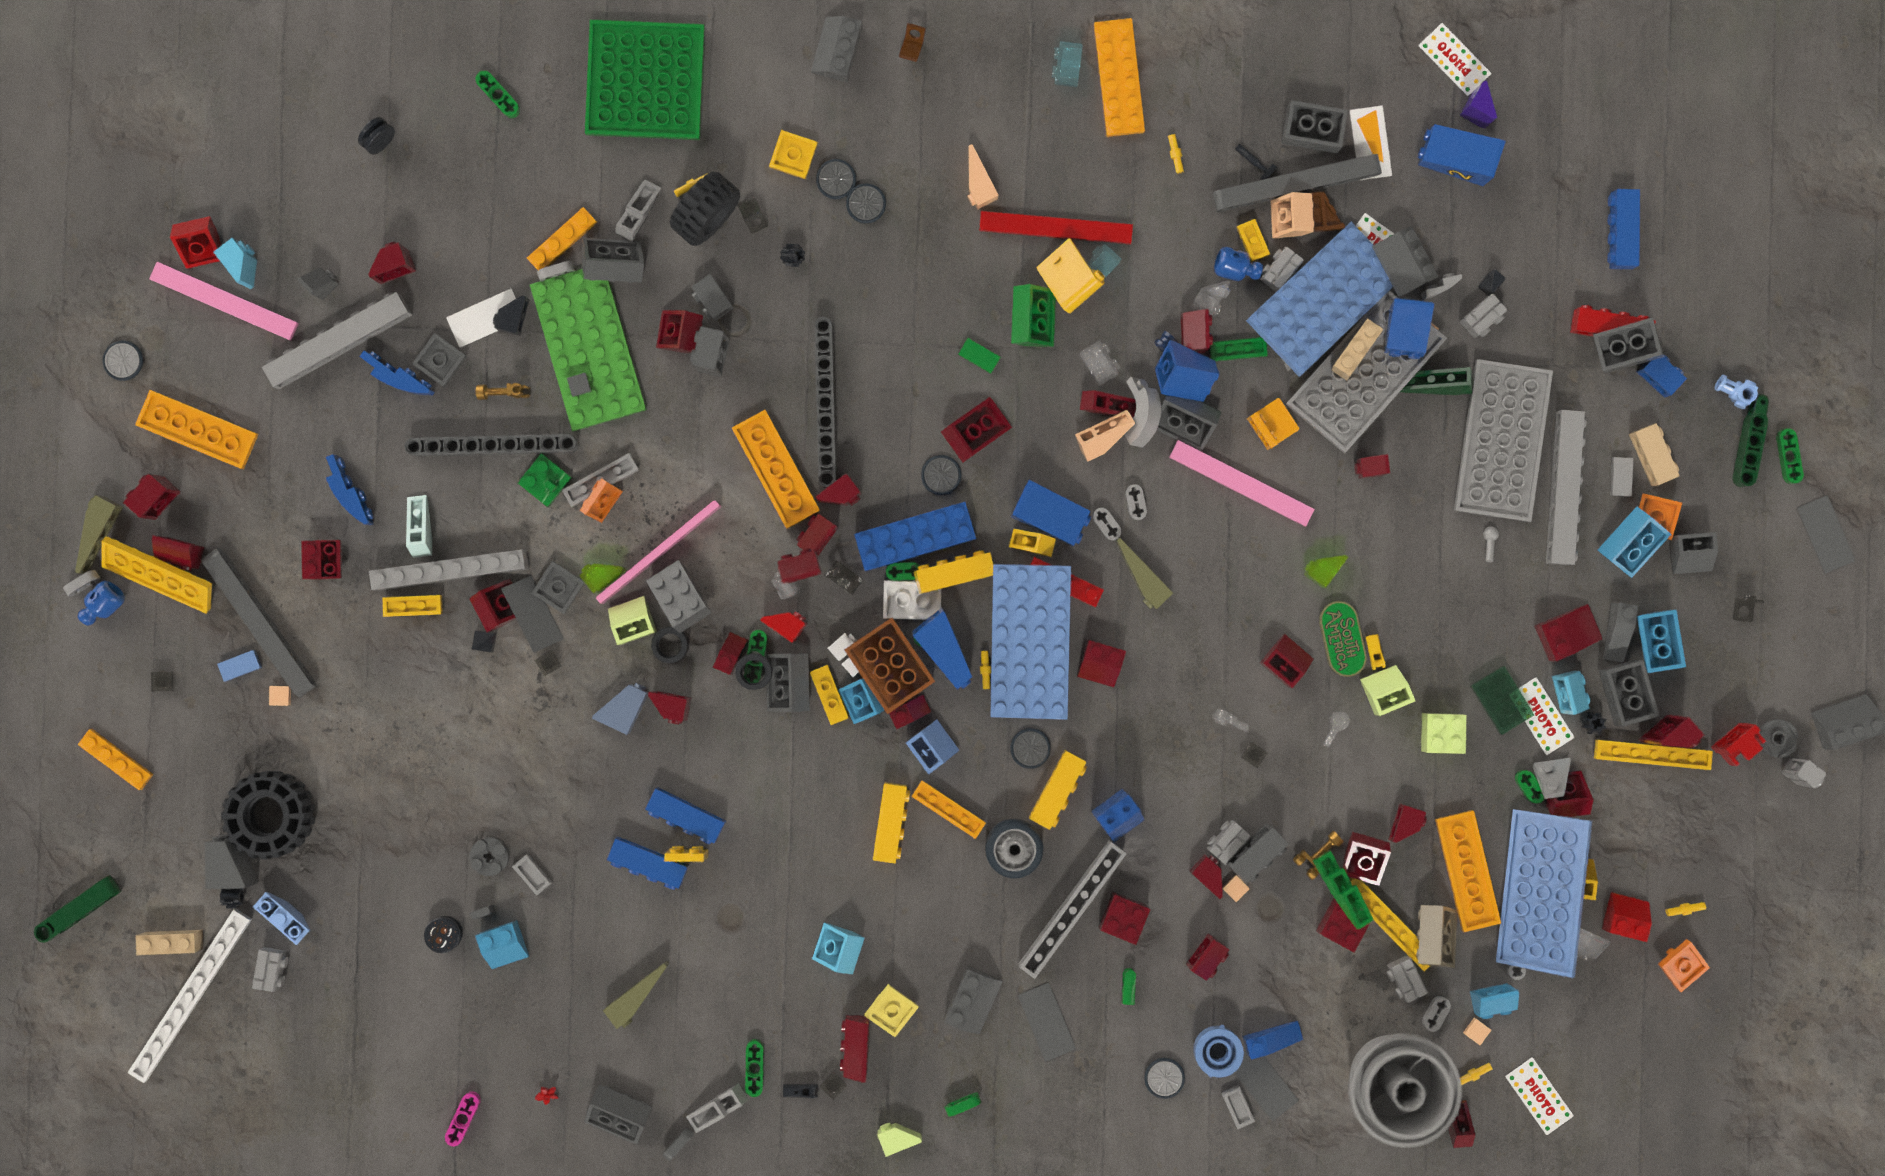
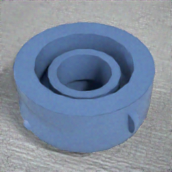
M1224 1025L1211 1026L1204 1029L1194 1042L1193 1053L1195 1060L1202 1071L1208 1074L1209 1077H1227L1237 1071L1243 1061L1244 1051L1241 1041L1233 1031ZM1223 1043L1226 1045L1227 1051L1222 1058L1214 1059L1210 1056L1209 1050L1213 1044Z

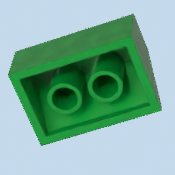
M1033 284L1013 286L1011 344L1054 347L1056 298L1050 288Z

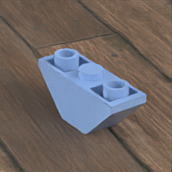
M265 892L253 906L295 945H298L310 931L303 915L289 902L269 892Z

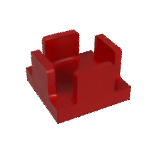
M1738 723L1712 745L1711 748L1715 753H1719L1729 765L1738 766L1740 763L1735 758L1740 753L1746 760H1750L1763 749L1760 744H1764L1766 740L1759 733L1761 730L1756 724Z

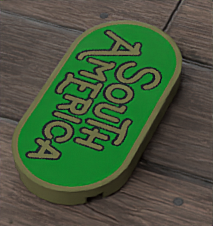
M1331 602L1324 607L1319 616V625L1328 665L1336 674L1343 677H1352L1363 670L1367 661L1356 610L1346 602Z

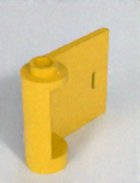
M1070 238L1036 267L1061 307L1068 313H1072L1105 284L1103 273L1100 270H1094L1089 267Z

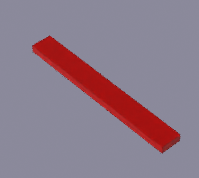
M981 211L979 231L1062 239L1070 238L1073 240L1129 245L1132 242L1133 224Z

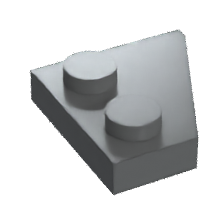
M1570 758L1533 763V770L1544 799L1564 796L1571 762Z

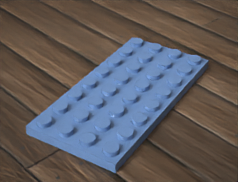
M1352 222L1246 320L1299 377L1393 288L1372 247L1373 244Z
M993 564L991 717L1068 719L1071 566Z
M1513 809L1496 956L1497 963L1571 978L1575 977L1592 821Z

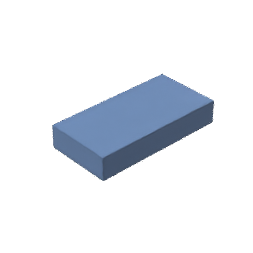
M256 650L217 664L224 682L262 668Z

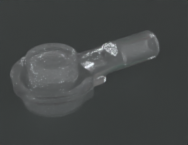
M1217 709L1212 715L1218 724L1226 725V723H1229L1244 732H1247L1249 729V725L1236 720V717L1225 710Z
M1337 711L1333 713L1330 718L1332 728L1323 745L1330 748L1338 731H1342L1349 726L1350 718L1345 712Z

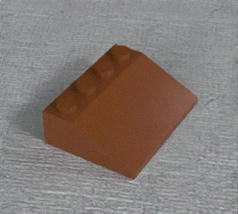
M890 618L844 649L887 714L935 682L893 618Z

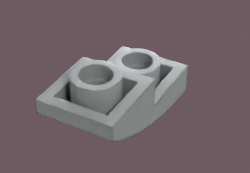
M1455 273L1443 275L1438 284L1426 287V290L1421 293L1422 300L1445 292L1462 279V274L1455 275Z

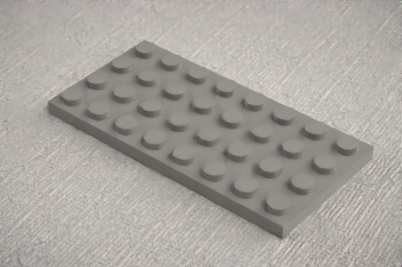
M1388 291L1365 314L1286 403L1290 409L1344 454L1447 339V337L1431 325L1426 353L1420 359H1410L1408 355L1392 357L1389 356V353H1384L1390 306L1394 299L1398 298L1391 291ZM1369 319L1381 327L1383 331L1348 381L1333 372L1332 368L1364 322Z
M1480 359L1475 360L1472 394H1470L1454 511L1525 522L1532 521L1553 370Z

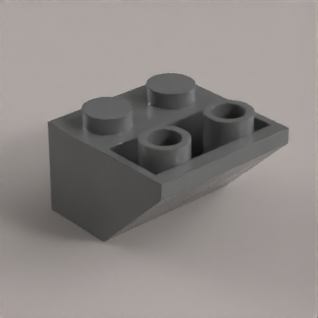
M1717 533L1673 536L1672 540H1670L1673 574L1712 571L1718 554Z

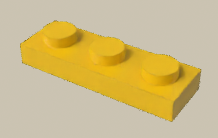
M442 595L382 598L383 617L443 614Z

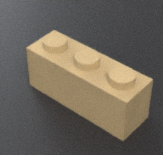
M1367 319L1336 361L1332 371L1348 381L1379 338L1383 329Z
M1657 423L1629 434L1651 486L1663 484L1680 476L1678 473L1679 467L1673 461L1670 455L1671 449L1665 443L1663 431Z
M203 930L144 932L136 935V955L195 953L203 949Z

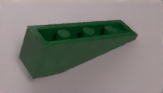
M1471 367L1418 371L1400 393L1472 394Z

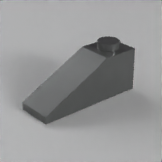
M1611 603L1603 660L1624 662L1636 625L1638 605Z

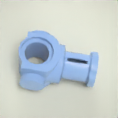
M1726 375L1720 376L1714 389L1729 394L1728 397L1734 403V406L1740 409H1745L1758 395L1756 383L1745 380L1744 383L1740 381L1734 382L1727 379ZM1743 391L1747 392V399L1743 397Z

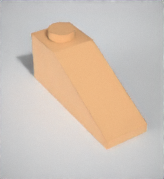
M971 144L969 145L970 195H968V199L972 206L975 205L977 209H980L998 200V193Z
M1128 410L1075 434L1080 450L1086 460L1090 461L1105 454L1135 422Z

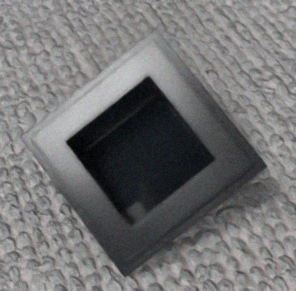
M1494 269L1489 272L1478 287L1489 296L1495 293L1506 279Z
M475 630L472 650L494 652L497 633Z

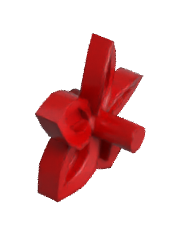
M541 1087L540 1093L535 1096V1100H543L544 1104L547 1105L550 1102V1098L559 1099L558 1095L554 1093L556 1087H552L549 1090L546 1087Z

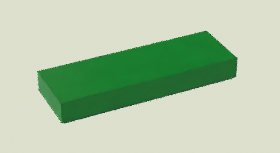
M1262 337L1216 341L1209 348V358L1215 362L1268 356L1267 342Z

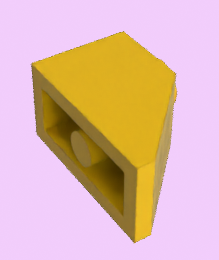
M1013 529L1009 547L1052 557L1056 538Z

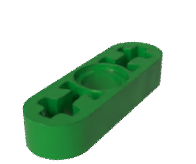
M480 71L475 78L477 85L506 117H517L520 113L518 103L488 71ZM483 77L488 78L487 80L492 85L490 88L485 83H482ZM495 90H502L503 96L500 99L493 98ZM505 101H507L510 106H513V112L508 111V108L504 105Z
M1789 428L1780 430L1776 435L1783 480L1788 484L1799 483L1802 481L1804 473L1797 433ZM1790 435V439L1784 440L1783 436ZM1792 445L1790 448H1784V446ZM1788 451L1794 454L1792 462H1789L1785 457ZM1793 464H1795V467H1789V468H1788V466H1787V465H1793ZM1793 472L1796 473L1797 476L1793 478L1789 475Z
M755 630L751 633L747 655L759 652L765 657L768 641L766 632ZM758 633H761V637H764V641H760L759 647L763 646V651L752 649V645L756 646L757 644L754 636H757ZM749 661L745 664L744 678L750 683L760 682L764 665L761 662L754 663ZM749 664L752 666L760 665V669L755 668V675H758V678L754 679L753 682L747 677L748 674L752 673V668H748Z
M752 1039L746 1046L745 1090L749 1096L757 1097L762 1093L764 1087V1045L760 1040ZM753 1044L760 1048V1050H757L756 1058H753V1050H750ZM757 1063L760 1066V1071L752 1073L749 1069L750 1064ZM760 1076V1079H756V1086L760 1088L753 1092V1089L749 1088V1086H752L753 1078Z

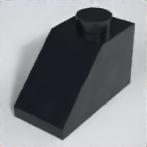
M521 295L498 309V313L493 317L494 328L501 332L520 336L530 299Z

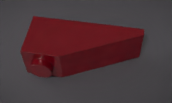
M1096 390L1082 391L1080 410L1115 416L1128 410L1131 417L1134 418L1136 400Z

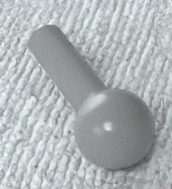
M1490 526L1483 532V536L1487 540L1486 562H1493L1494 543L1499 537L1497 528Z

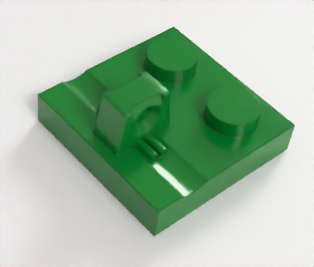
M541 453L519 480L518 484L549 508L572 477Z

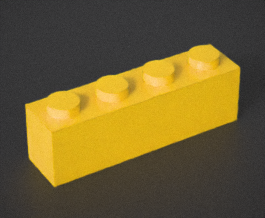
M984 550L974 552V556L966 558V555L955 557V561L949 563L947 559L936 562L937 566L929 567V564L918 566V570L914 572L919 594L993 576V561L990 552L985 553Z
M1064 750L1029 816L1030 820L1049 830L1052 826L1056 827L1060 819L1058 816L1060 810H1065L1069 803L1067 797L1070 792L1074 793L1078 786L1076 781L1079 775L1083 776L1087 769L1085 760Z
M884 782L873 854L874 861L896 864V859L901 857L902 848L898 847L899 840H903L905 829L901 828L902 821H906L907 809H904V804L909 802L910 790H907V785Z

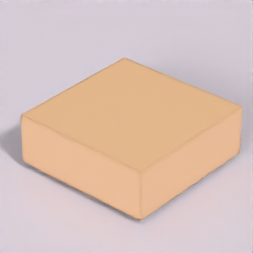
M270 686L269 705L290 706V687Z
M1234 875L1222 887L1235 902L1250 889L1237 875Z
M1474 1017L1463 1033L1481 1045L1491 1032V1029Z

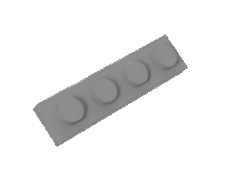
M628 453L562 491L570 506L574 507L590 496L593 491L592 488L601 478L614 485L639 471V468L631 454Z

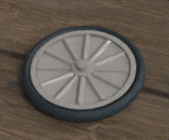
M117 341L107 347L103 354L102 363L110 377L119 381H126L134 378L141 371L143 355L140 349L132 342Z
M1159 1058L1147 1067L1144 1081L1151 1094L1158 1098L1167 1099L1176 1096L1182 1090L1185 1083V1074L1181 1065L1175 1060Z

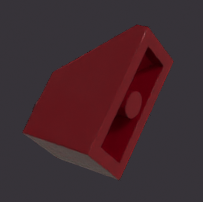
M1388 454L1358 459L1357 463H1355V473L1359 476V479L1390 474Z
M730 632L719 651L713 668L728 675H733L748 639Z
M921 695L891 711L889 715L897 730L925 716L931 710L924 695Z
M1399 804L1388 840L1397 843L1421 831V827H1424L1427 821L1426 812Z
M1204 854L1189 872L1215 896L1221 899L1223 897L1222 872L1217 866L1219 862L1212 855L1208 858Z
M1466 1100L1460 1102L1457 1115L1448 1127L1453 1148L1472 1147L1476 1134Z

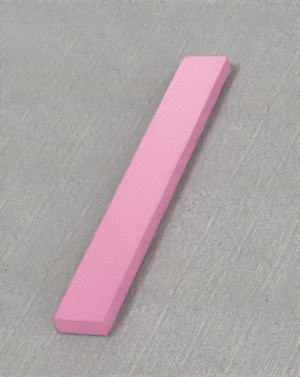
M159 262L156 263L149 278L152 281L290 341L299 325L295 321Z
M1177 440L1169 458L1304 527L1307 526L1315 510Z
M716 500L712 501L600 593L596 598L599 603L604 604L721 508V505Z

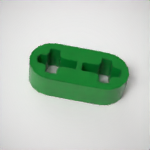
M915 562L893 563L886 568V576L894 581L915 580V576L913 577L911 573H905V570L911 569L913 565L918 569L920 565ZM892 567H896L897 570H903V573L897 574L894 578L892 574H889V571L892 570Z
M1528 770L1518 771L1515 775V782L1526 799L1535 804L1541 803L1544 800V796L1533 773ZM1522 775L1529 776L1527 778L1529 785L1526 782H1521L1523 779ZM1531 788H1532L1534 791H1537V792L1539 791V793H1538V795H1537V796H1538V799L1531 797V796H1533V792L1531 791Z
M976 1092L950 1102L944 1108L948 1117L978 1106L981 1103V1099Z

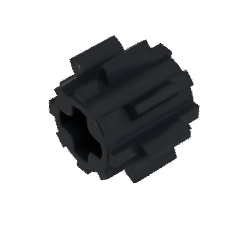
M786 244L780 251V259H782V263L785 266L799 267V264H802V261L805 260V251H803L799 244Z
M1588 712L1586 718H1581L1584 721L1581 728H1587V734L1595 732V734L1600 735L1601 730L1606 729L1604 722L1607 719L1601 718L1600 712L1595 714Z
M243 888L221 889L219 895L221 905L226 906V909H233L243 905L245 898Z

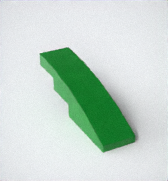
M1327 851L1315 858L1313 862L1322 879L1356 929H1361L1372 922L1374 919L1357 885H1352L1344 868H1339L1332 852Z

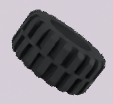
M712 171L706 174L686 192L673 210L669 221L671 228L690 245L698 246L703 244L704 241L706 242L723 226L724 222L728 220L731 213L735 210L740 200L739 189L720 172Z

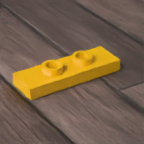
M828 665L811 671V677L830 725L848 719V714Z

